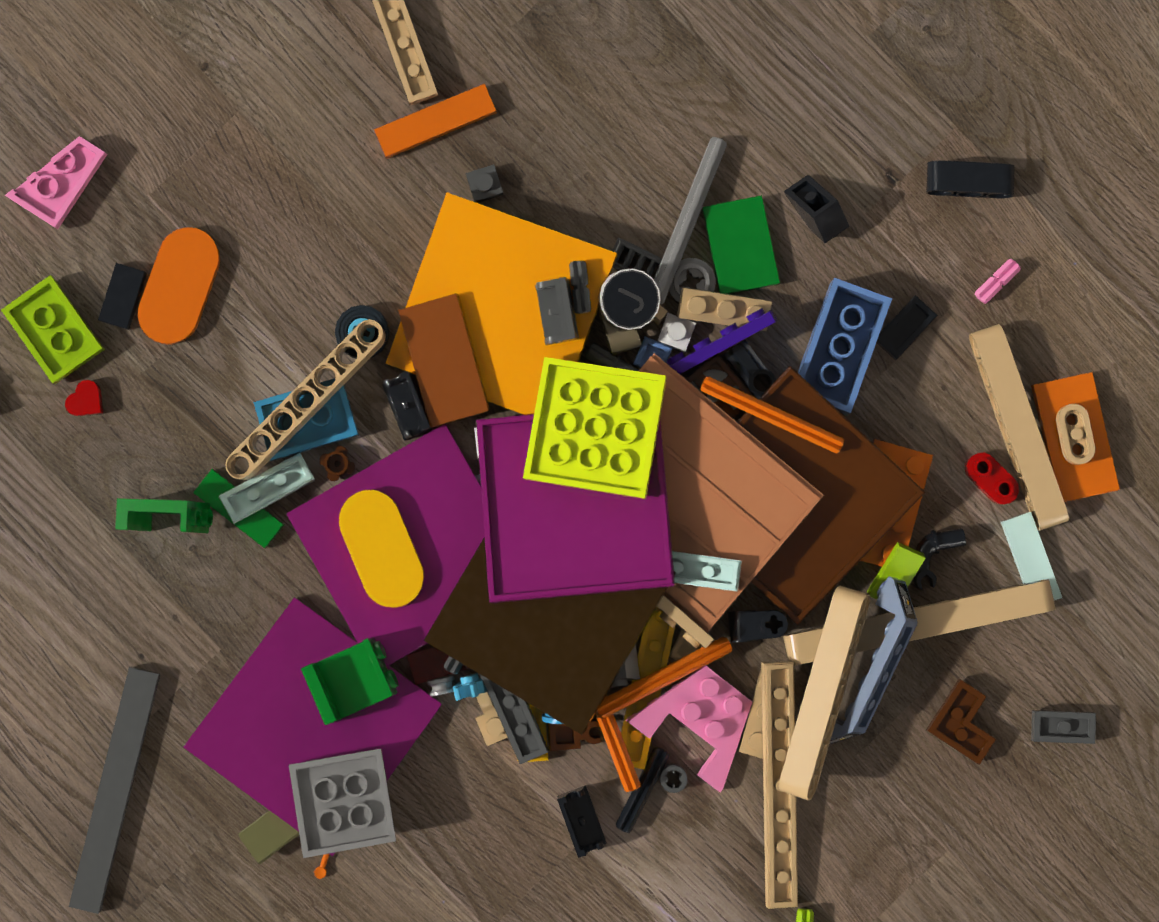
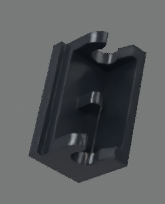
M409 371L400 373L394 379L384 380L382 386L404 441L433 430L430 427L427 414Z
M586 785L558 795L557 801L578 858L586 856L592 850L604 848L607 842Z

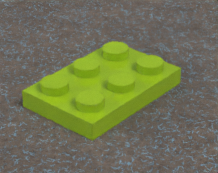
M49 275L1 309L53 384H57L105 350L52 275Z

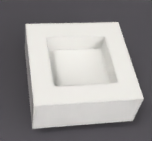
M667 313L658 342L686 352L696 323Z

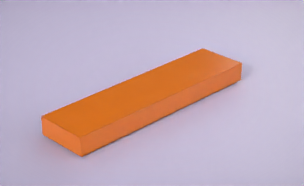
M482 84L376 128L374 131L384 155L388 159L494 115L497 112L486 85Z

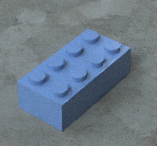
M834 278L829 284L798 373L841 414L847 416L852 412L892 298Z

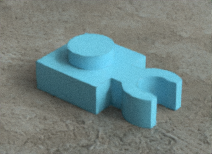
M478 673L460 677L461 682L453 686L456 701L466 697H477L479 694L487 691L482 678L478 677Z

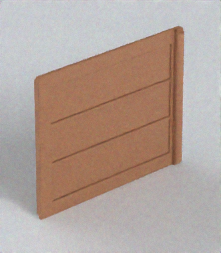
M654 353L640 368L639 372L665 375L667 377L660 417L672 551L742 560L738 591L675 583V586L668 587L664 594L668 600L708 633L824 495Z

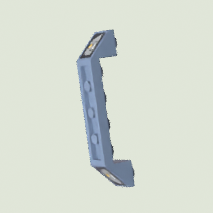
M888 576L887 580L878 589V599L875 604L895 614V617L887 624L884 632L886 636L881 646L872 655V665L868 674L863 676L859 682L858 695L845 712L846 720L843 721L837 717L829 745L866 732L918 624L906 582L901 579Z

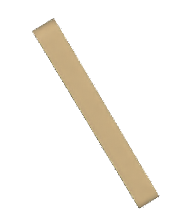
M1049 579L1041 580L1037 583L1021 584L913 607L918 624L909 641L1056 610ZM890 612L866 617L856 653L880 647L886 636L884 634L885 628L894 619L895 614ZM824 627L784 635L788 661L794 662V666L814 662Z

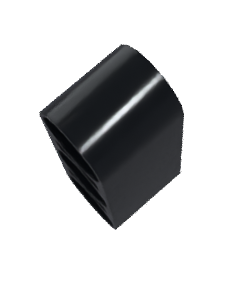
M930 161L927 163L926 194L996 199L1014 197L1015 166L1004 163Z

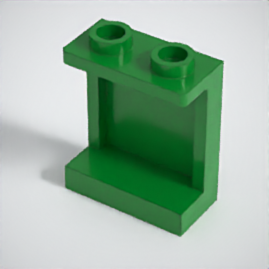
M117 498L115 529L151 531L152 513L180 514L181 532L208 534L209 527L213 523V512L210 509V503Z

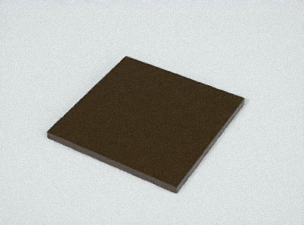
M484 537L424 641L583 735L668 587L490 603Z

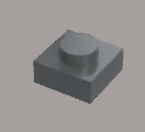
M494 164L465 173L474 202L480 203L504 195Z

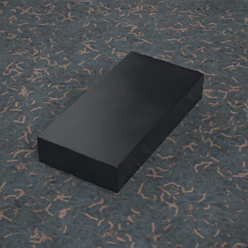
M118 263L115 264L98 321L127 330L130 329L147 275L145 271Z
M915 295L880 332L876 343L896 361L938 315Z

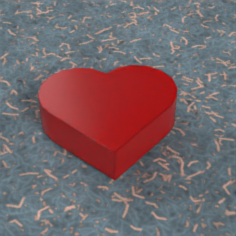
M83 380L78 383L75 393L70 394L65 400V408L68 413L74 416L103 414L100 386L91 380Z

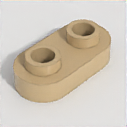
M1079 404L1066 405L1056 415V425L1062 454L1066 461L1071 464H1085L1095 454V444L1087 410ZM1069 414L1075 417L1074 425H1069L1066 421ZM1075 444L1081 447L1080 455L1073 453L1072 448Z

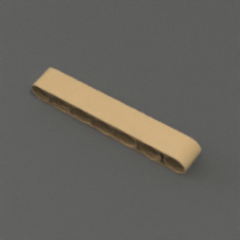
M370 319L359 323L229 455L225 464L228 474L239 480H249L254 477L382 347L386 339L382 326L375 320ZM371 327L378 329L379 335L374 342L364 341L363 333L366 329ZM348 349H354L357 352V359L352 364H344L342 362V354ZM325 371H333L335 373V381L330 386H323L321 384L320 378ZM307 392L312 393L314 397L313 404L309 408H301L299 404L301 395ZM284 414H289L292 417V425L287 430H280L278 419ZM262 436H268L271 442L269 449L265 452H259L256 447L257 440ZM244 457L249 463V468L244 474L239 475L235 470V463L238 459Z
M1000 324L970 333L969 341L1026 505L1029 512L1033 515L1038 531L1068 522L1069 516L1003 328Z
M838 586L833 594L780 776L779 790L808 801L815 794L869 609L870 595L867 593Z

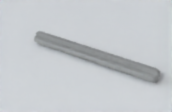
M719 137L710 138L655 275L654 281L659 288L661 305L665 302L727 147V142Z

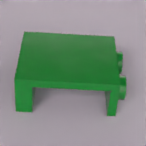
M374 637L362 640L363 642L301 668L325 725L398 694L396 687L399 686L397 677L392 669H387L383 660L387 657L384 647L380 641L376 642Z

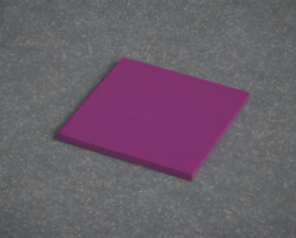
M534 414L476 420L490 603L675 586L661 417L646 499L525 480L523 475Z
M446 424L286 513L357 643L359 644L363 642L362 640L374 637L376 642L380 641L387 656L383 659L386 667L428 644L424 641L426 635L485 537L481 486ZM376 490L386 494L396 503L423 566L425 576L420 593L415 600L405 606L398 608L381 606L368 596L363 587L339 527V514L343 504L357 492Z
M294 597L183 748L299 832L289 771L290 764L382 749L386 780H388L442 704L433 697H430L428 693L392 667L387 666V669H392L397 677L399 686L396 687L398 694L325 725L301 668L311 663L319 662L358 643Z

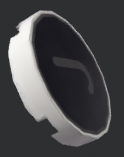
M633 268L619 270L609 275L602 284L598 297L599 305L606 320L615 327L627 330L642 328L650 323L658 313L661 301L659 288L654 279L644 271Z

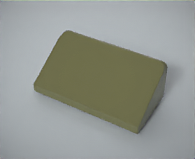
M269 810L242 830L238 836L257 863L261 864L299 836V832Z

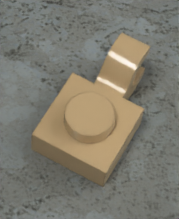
M488 691L479 694L476 698L483 714L476 716V721L486 745L489 746L508 737Z

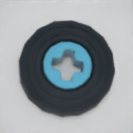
M358 305L350 307L341 314L336 322L335 337L337 344L339 345L362 321L368 319L375 320L384 329L386 339L382 347L371 357L373 358L382 352L388 343L390 333L388 322L381 312L371 306ZM371 327L366 329L370 332L369 337L363 336L365 342H374L378 338V329ZM348 349L344 351L350 357L357 359L356 350Z

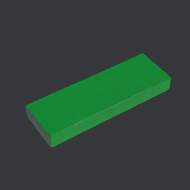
M211 469L193 493L205 503H210L214 510L234 524L219 495L236 486L214 469ZM263 508L234 525L263 548H267L285 524Z

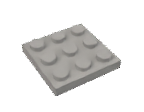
M382 749L289 765L303 858L396 841Z

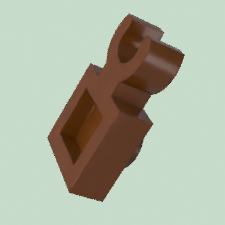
M592 719L583 735L564 724L548 723L549 750L581 749L580 740H586L591 744L602 742L599 735H589L592 727L600 726L598 720Z

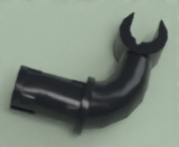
M962 528L937 533L935 530H931V533L923 537L918 543L916 551L923 553L926 558L913 578L914 584L922 590L921 580L926 575L930 579L931 587L934 588L937 583L936 575L930 571V559L934 553L939 554L940 550L966 546L965 533Z

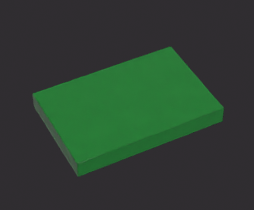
M762 195L702 208L719 293L735 294L780 284Z

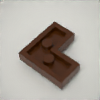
M958 679L926 731L979 765L996 740L971 723V720L987 696L961 679Z

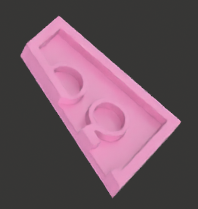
M79 136L52 157L47 165L38 172H33L26 178L27 180L15 190L12 189L5 196L51 226L59 229L107 154Z

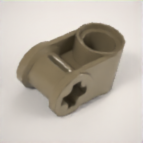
M599 305V319L612 356L641 347L637 329L627 330L615 327L606 320Z

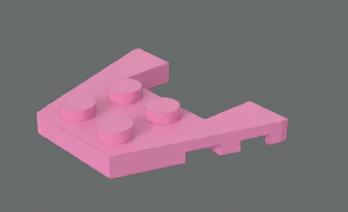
M704 666L688 674L659 698L650 701L638 713L629 716L626 721L650 739L668 714L675 717L715 749L696 775L721 793L752 701L709 667Z

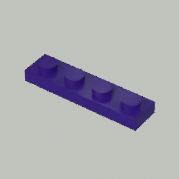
M763 308L746 316L749 321L746 324L738 327L735 322L719 331L722 337L712 342L708 337L693 345L695 351L689 355L684 356L683 352H680L666 361L670 367L681 374L775 323L777 318L772 309L765 313Z

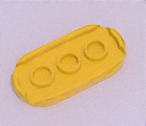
M363 490L353 494L341 508L339 527L363 587L368 596L381 606L391 608L405 606L416 599L422 589L425 576L423 566L396 503L380 491Z

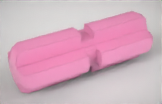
M1013 259L1007 260L993 274L994 277H990L975 291L977 299L984 304L989 302L1002 289V285L1005 286L1021 270L1020 266Z

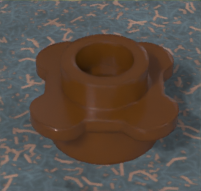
M338 446L335 451L323 454L320 457V464L328 472L327 478L330 481H338L340 476L346 473L352 474L355 470V464L350 462L347 456L348 450L343 446ZM339 461L340 466L336 467L335 462Z

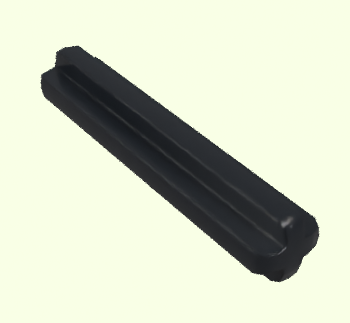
M659 747L653 749L646 763L645 770L642 771L639 777L640 787L631 792L616 822V827L625 833L632 831L669 758L667 751Z

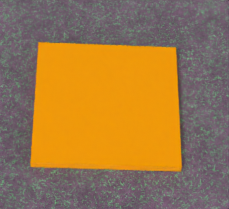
M447 192L405 308L457 293L487 401L523 415L534 414L544 357L579 362L599 308L598 297L601 286L611 274L618 254ZM573 261H585L589 283L586 287L590 292L591 312L575 313L579 340L545 345L535 285L537 282L566 277L570 281L572 293L574 286H571L569 264ZM400 321L385 364L416 375L402 322Z

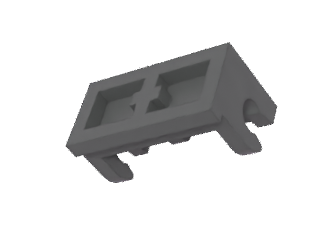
M561 277L537 282L535 287L538 295L545 345L579 340L569 279Z

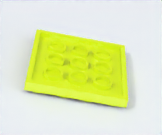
M544 357L523 479L646 499L667 377L659 374Z

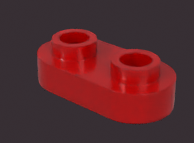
M977 453L967 459L965 463L967 477L992 502L1003 505L1009 504L1017 498L1019 493L1017 481L991 455ZM980 462L985 463L987 466L985 473H980L977 469ZM1002 483L1006 484L1009 488L1006 495L1001 494L999 491V486Z

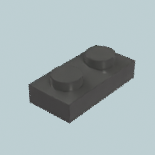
M1032 710L1031 741L1095 744L1096 713Z

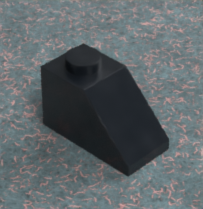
M806 175L784 191L786 197L808 228L824 243H827L850 227L838 200L810 175Z

